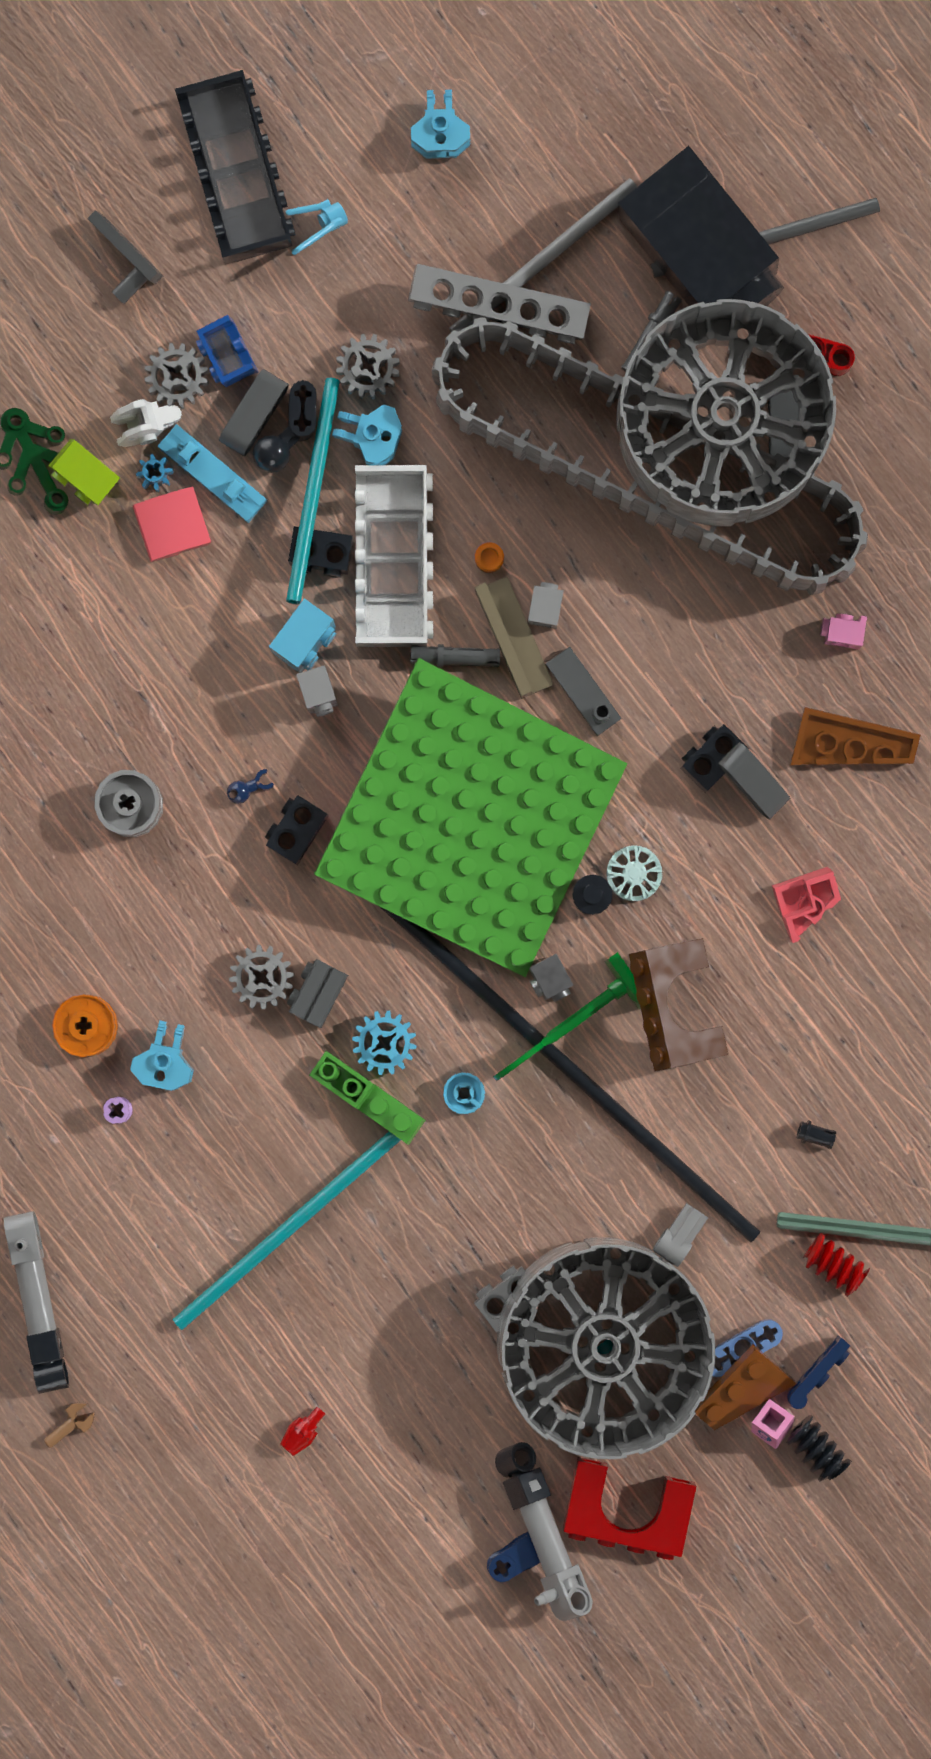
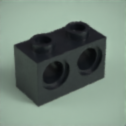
M296 526L293 528L288 559L290 566L293 564L299 527ZM314 530L311 542L314 553L308 559L306 573H311L312 569L324 571V576L341 578V574L348 575L354 541L353 536ZM332 549H339L344 555L340 562L332 563L327 559L328 552Z
M725 724L719 729L714 725L702 737L706 742L698 750L693 746L681 758L685 764L680 769L705 793L725 774L718 763L727 754H721L716 750V740L721 738L728 740L731 744V750L739 742L748 748ZM699 759L706 760L710 765V772L706 775L698 774L694 769L695 761Z
M299 795L294 800L292 798L288 799L281 810V813L284 815L279 825L273 823L265 836L269 840L266 844L268 848L297 866L329 817L326 812ZM301 808H306L311 812V819L306 824H299L295 821V813ZM290 833L295 837V844L291 849H282L279 845V839L283 834Z

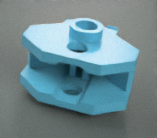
M427 90V110H425V116L411 127V147L426 159L456 158L470 146V126L455 115V109H452V90H445L444 104L446 109H434L435 94L433 90Z
M382 405L369 415L362 414L361 417L339 411L337 417L344 423L357 425L358 428L356 434L342 429H334L332 433L334 438L353 443L354 447L359 448L366 465H386L394 459L402 434V425L395 408ZM385 436H389L391 438L387 442L382 440V438Z
M159 1021L154 1043H151L149 1050L132 1059L130 1070L142 1085L173 1091L192 1082L194 1069L182 1056L183 1049H181L185 1026L177 1025L174 1032L173 1047L162 1045L167 1030V1022ZM160 1070L165 1073L163 1081L157 1078V1073Z

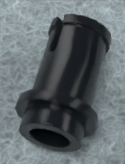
M810 1120L807 1122L801 1121L796 1136L797 1139L801 1140V1143L805 1144L807 1141L832 1149L836 1138L835 1130L813 1125Z

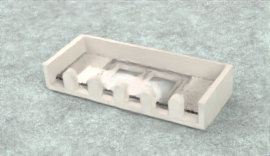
M355 465L356 647H411V645L427 647V639H433V621H427V609H433V591H427V580H433V562H427V550H433V532H427V521H433V503H427V491H433V473H427L426 465Z

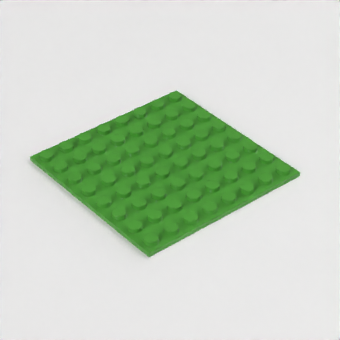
M418 658L314 875L526 977L628 763Z

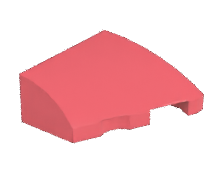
M828 867L772 885L784 925L792 943L798 942L801 939L799 936L812 923L815 925L827 909L833 908L841 900L834 872Z

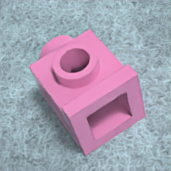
M836 614L835 618L830 617V619L823 618L820 635L825 636L824 644L860 649L863 646L867 617L860 616L858 621H853L854 616L847 614Z

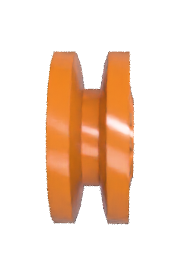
M86 994L72 996L64 1001L55 1012L52 1024L54 1038L59 1046L71 1055L79 1057L99 1055L107 1050L116 1039L118 1031L117 1015L111 1005L101 997ZM85 1017H87V1022H92V1029H87L86 1034H83L84 1029H79V1023L84 1022Z

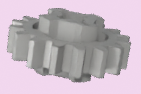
M361 334L360 342H356L355 339L351 338L350 348L346 346L341 347V351L345 356H338L336 358L337 363L343 365L337 368L336 372L337 375H344L340 380L342 386L350 385L348 388L349 394L357 390L359 391V399H363L365 393H369L371 399H375V392L379 391L382 395H386L385 386H395V382L391 377H399V370L393 367L400 365L399 358H392L396 353L394 347L386 349L388 345L387 339L378 343L376 334H373L371 340H366V336ZM365 348H372L378 351L376 353L367 352ZM354 355L356 359L355 366L351 367V370L348 371L349 361ZM362 358L369 365L373 364L374 376L367 369L363 370ZM385 363H388L387 373L382 379L380 370L385 366ZM364 380L370 382L372 385H362L358 382Z
M169 343V351L166 352L159 347L160 356L157 358L150 355L149 357L153 366H145V371L151 374V376L144 378L145 383L153 384L148 390L151 395L158 393L156 400L159 404L165 399L168 406H173L174 402H178L181 409L184 408V401L186 400L195 404L193 396L195 394L203 396L204 393L200 386H208L209 384L208 380L202 377L209 373L207 367H200L205 362L203 356L195 358L197 354L195 348L186 352L184 343H181L179 349H175L173 343ZM174 357H180L177 361H167L168 359ZM192 365L196 369L195 381L189 376ZM158 370L164 375L161 387L157 381ZM181 370L184 380L178 378L173 380L169 371L179 373ZM186 390L182 394H174L175 391Z
M257 945L255 953L246 948L247 956L245 958L239 955L236 956V959L240 962L239 966L230 967L231 970L236 972V976L230 977L229 981L237 983L232 992L242 993L239 999L241 1003L249 999L250 1008H254L257 1002H260L261 1008L266 1009L267 1002L269 1001L274 1007L278 1006L276 998L279 996L286 999L287 995L283 992L284 989L293 988V985L287 982V978L294 977V973L286 971L291 962L281 961L284 955L283 952H279L276 956L273 955L272 946H269L267 951L263 952L262 946ZM258 957L270 958L264 965H255L251 961ZM278 966L281 971L280 985L275 982L274 971ZM251 968L260 972L267 970L266 977L269 980L268 982L272 984V987L262 982L257 985L255 983L257 977ZM243 969L249 975V983L246 987L242 983ZM260 989H267L272 993V995L267 997L253 996Z

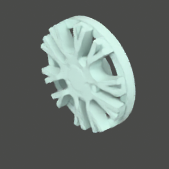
M627 846L617 851L610 859L606 872L607 881L612 891L620 898L628 901H641L654 894L660 886L662 867L657 856L649 849L642 846ZM634 850L635 861L630 862L629 851ZM640 852L649 855V858L644 863H640L638 860ZM621 854L627 859L626 865H621L616 861ZM654 861L656 866L646 871L644 866ZM612 866L623 868L622 873L611 872ZM657 872L656 882L648 880L646 877L647 873ZM617 876L623 877V884L616 888L612 878ZM644 880L652 887L649 892L641 884ZM628 883L631 886L625 895L621 891L625 884ZM635 885L641 888V896H632V888Z

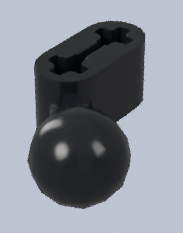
M304 380L293 384L288 401V427L278 436H264L255 444L253 459L261 470L273 473L284 469L290 459V448L298 441H306L313 435L316 425V389L313 384ZM299 391H305V396H307L303 407V420L307 426L304 432L299 431L298 426H294L298 425L301 416Z

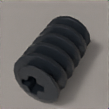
M809 1415L790 1432L791 1435L786 1443L788 1445L795 1442L798 1443L794 1451L796 1454L803 1451L806 1452L802 1460L803 1463L813 1460L814 1464L810 1471L812 1473L817 1470L822 1471L818 1478L819 1482L826 1479L832 1480L845 1471L852 1461L850 1459L842 1461L845 1453L842 1450L834 1451L837 1446L835 1441L826 1442L829 1434L826 1431L818 1433L821 1425L818 1422L810 1424L813 1416Z

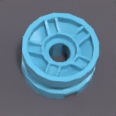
M462 1072L453 1075L447 1080L444 1086L443 1097L445 1103L452 1111L459 1114H469L481 1107L485 1100V1089L478 1077L471 1073ZM461 1088H468L470 1092L469 1098L461 1099L459 1097V1090Z

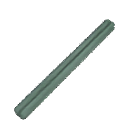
M779 1212L777 1215L776 1225L780 1229L931 1246V1229Z

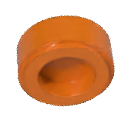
M492 542L480 545L475 552L476 566L485 573L498 571L504 563V553L501 547Z

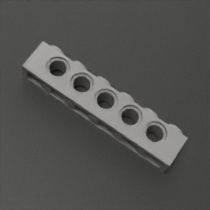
M421 264L415 266L408 301L414 303L413 308L431 311V307L443 309L442 314L450 317L460 318V313L470 315L473 322L474 319L484 317L487 322L492 320L505 324L509 321L518 325V327L529 329L530 335L536 334L543 338H546L547 333L558 335L557 341L575 344V340H582L584 338L591 303ZM442 284L447 287L449 292L447 299L438 300L434 296L433 288L435 285ZM465 291H472L476 294L477 303L475 306L468 307L463 303L462 295ZM499 297L505 301L506 309L503 313H496L492 310L491 301L493 298ZM522 304H529L534 308L535 315L532 320H526L520 315ZM553 310L559 311L563 316V323L559 327L553 326L549 322V314Z

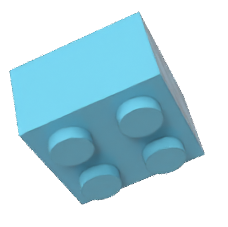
M304 598L269 645V648L275 656L297 672L302 673L304 669L307 671L311 670L319 659L317 656L318 650L322 645L328 647L336 636V625L330 616Z

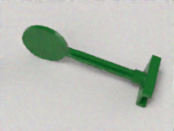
M618 952L604 961L616 978L607 985V990L553 1028L541 1042L495 1074L493 1078L496 1081L525 1062L544 1046L558 1041L613 999L618 1000L625 994H628L639 1010L641 1009L637 1001L634 976Z

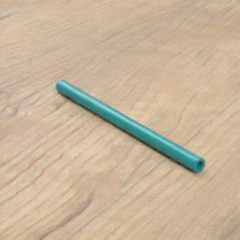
M331 377L325 379L286 602L295 605L300 604L302 599L340 384L338 379Z

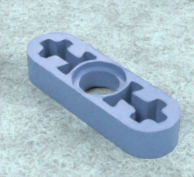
M764 1319L716 1346L715 1355L718 1358L727 1355L723 1349L728 1347L731 1356L737 1361L741 1357L734 1351V1345L738 1340L745 1339L750 1342L751 1346L753 1344L756 1346L755 1341L749 1334L754 1332L757 1338L764 1333V1326L767 1325L770 1329L775 1327L776 1332L773 1333L775 1339L769 1341L767 1338H763L758 1341L762 1345L759 1349L764 1353L780 1343L783 1336L782 1328L774 1320ZM729 1358L721 1363L723 1367L721 1370H717L714 1367V1377L723 1376L733 1365Z

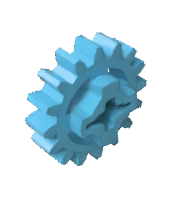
M376 1011L374 1012V1020L371 1021L367 1016L364 1017V1021L367 1024L365 1027L356 1026V1029L361 1034L360 1037H352L353 1041L359 1042V1047L353 1049V1053L361 1052L362 1057L358 1062L360 1064L367 1061L369 1063L367 1071L370 1072L375 1066L378 1067L379 1075L383 1074L384 1068H388L389 1072L394 1074V1066L398 1065L401 1069H404L403 1060L405 1058L408 1060L413 1059L408 1051L409 1049L417 1048V1045L410 1043V1039L414 1038L416 1033L407 1032L411 1023L407 1022L402 1025L400 1023L402 1015L399 1014L395 1019H392L391 1012L387 1011L385 1017L381 1018L379 1012ZM385 1022L397 1027L392 1031H383L377 1024ZM369 1031L373 1036L372 1046L366 1050L364 1041ZM396 1033V1036L389 1043L391 1046L389 1051L382 1048L373 1052L377 1047L376 1045L379 1044L378 1037L380 1035L386 1038ZM404 1036V1050L400 1055L396 1049L397 1040ZM378 1054L387 1055L392 1062L380 1063L373 1060V1058Z

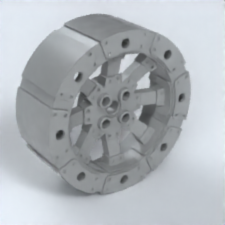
M720 299L713 303H697L670 315L644 338L640 349H636L628 364L622 383L617 407V432H620V450L632 477L654 502L658 501L667 507L666 510L699 524L733 526L734 523L743 521L746 524L778 511L794 499L805 487L809 478L812 477L823 459L832 438L836 418V396H833V379L826 360L815 342L798 324L794 325L782 313L758 303L736 299ZM744 328L748 331L746 339L738 338L737 331ZM673 339L680 342V348L677 350L673 347L669 348V342ZM714 344L715 346H728L727 353L729 357L722 377L717 378L712 372L710 373L700 360V354L697 350ZM751 352L766 357L777 369L772 376L758 384L756 382L750 385L745 383V375L743 374L747 358H749ZM675 363L679 369L682 368L693 383L692 388L695 394L679 395L668 393L655 386L660 374ZM798 368L802 369L805 373L804 378H795L793 371ZM727 391L732 392L734 398L723 396V394ZM792 391L794 400L798 403V421L791 419L787 421L770 416L768 412L760 408L767 403V400L781 392L787 393ZM631 395H637L640 403L632 406L629 404L628 398ZM700 407L708 410L706 417L698 415L697 410ZM726 407L732 411L733 418L728 421L721 420L717 415V410ZM648 413H670L680 415V418L689 421L682 427L680 432L666 441L662 440L656 444L653 443L651 434L647 431L649 424ZM747 417L750 420V425L747 427L741 426L739 419ZM721 433L724 435V440H718L713 435ZM754 436H769L782 440L784 444L793 447L787 458L788 462L785 465L782 464L774 473L770 466L765 464L757 450ZM808 436L814 437L816 440L815 446L807 447L804 441L805 438ZM704 444L703 456H705L701 476H698L696 484L693 485L686 480L681 481L678 479L676 473L668 466L674 462L675 457L684 451ZM729 450L737 459L740 458L749 474L748 479L751 487L741 489L737 493L719 491L720 471ZM642 463L650 464L651 471L649 473L644 469ZM767 492H772L775 494L776 499L767 503L764 495ZM699 503H704V504H706V505L697 506V504H699Z
M595 1237L586 1238L583 1242L574 1244L572 1242L563 1244L541 1256L525 1270L526 1273L516 1281L517 1286L502 1308L499 1331L497 1332L498 1361L503 1369L501 1374L517 1409L536 1432L546 1440L549 1438L555 1442L559 1448L576 1455L595 1459L627 1458V1455L643 1454L659 1447L678 1434L696 1414L694 1411L700 1401H704L712 1380L715 1364V1338L709 1324L711 1319L703 1300L690 1281L662 1256L659 1258L652 1250L637 1243L618 1238ZM613 1248H619L621 1250L620 1258H611L610 1251ZM553 1265L555 1267L554 1273L546 1275L544 1271H549ZM584 1270H602L604 1288L602 1301H599L596 1312L588 1304L585 1305L574 1288L576 1287L571 1280L572 1277L582 1274ZM629 1274L639 1279L642 1277L655 1291L648 1297L650 1300L635 1312L631 1311L622 1316L621 1298L623 1284L626 1283L627 1275ZM532 1281L541 1291V1294L538 1293L536 1297L526 1295L528 1286ZM671 1284L679 1286L678 1294L671 1295L668 1292ZM550 1293L557 1300L560 1299L571 1314L570 1318L575 1328H563L562 1330L546 1327L542 1323L533 1321L540 1301L543 1302ZM522 1298L529 1301L530 1308L519 1316L512 1315L515 1307L518 1308ZM668 1313L671 1314L677 1330H675L676 1343L659 1345L639 1339L646 1331L645 1328L657 1318L663 1317ZM611 1319L612 1326L609 1329H603L601 1326L602 1321ZM510 1323L518 1324L519 1330L517 1333L510 1334L507 1331ZM581 1336H585L588 1339V1343L584 1347L577 1345ZM601 1340H611L613 1347L609 1353L600 1354L597 1352V1345ZM622 1343L629 1344L630 1349L627 1353H621ZM539 1345L559 1348L562 1352L570 1354L563 1360L562 1365L547 1375L544 1373L535 1377L531 1365L529 1366L528 1359H530L529 1346L539 1347ZM689 1351L695 1353V1359L691 1362H687L684 1359V1354ZM598 1361L605 1364L604 1370L596 1371L595 1363ZM647 1362L663 1364L665 1367L671 1368L665 1386H662L655 1395L650 1390L647 1391L637 1377L636 1364H645ZM586 1377L588 1389L585 1404L581 1407L580 1413L577 1414L561 1409L559 1404L552 1398L558 1394L560 1389L575 1379L578 1381ZM612 1382H616L625 1389L633 1402L631 1403L635 1410L618 1418L604 1417L605 1411L603 1408L606 1392L609 1391ZM526 1390H532L535 1396L533 1400L526 1401L523 1398V1393ZM652 1409H656L659 1412V1418L654 1421L648 1418V1413ZM585 1426H591L593 1429V1433L589 1437H585L581 1433Z

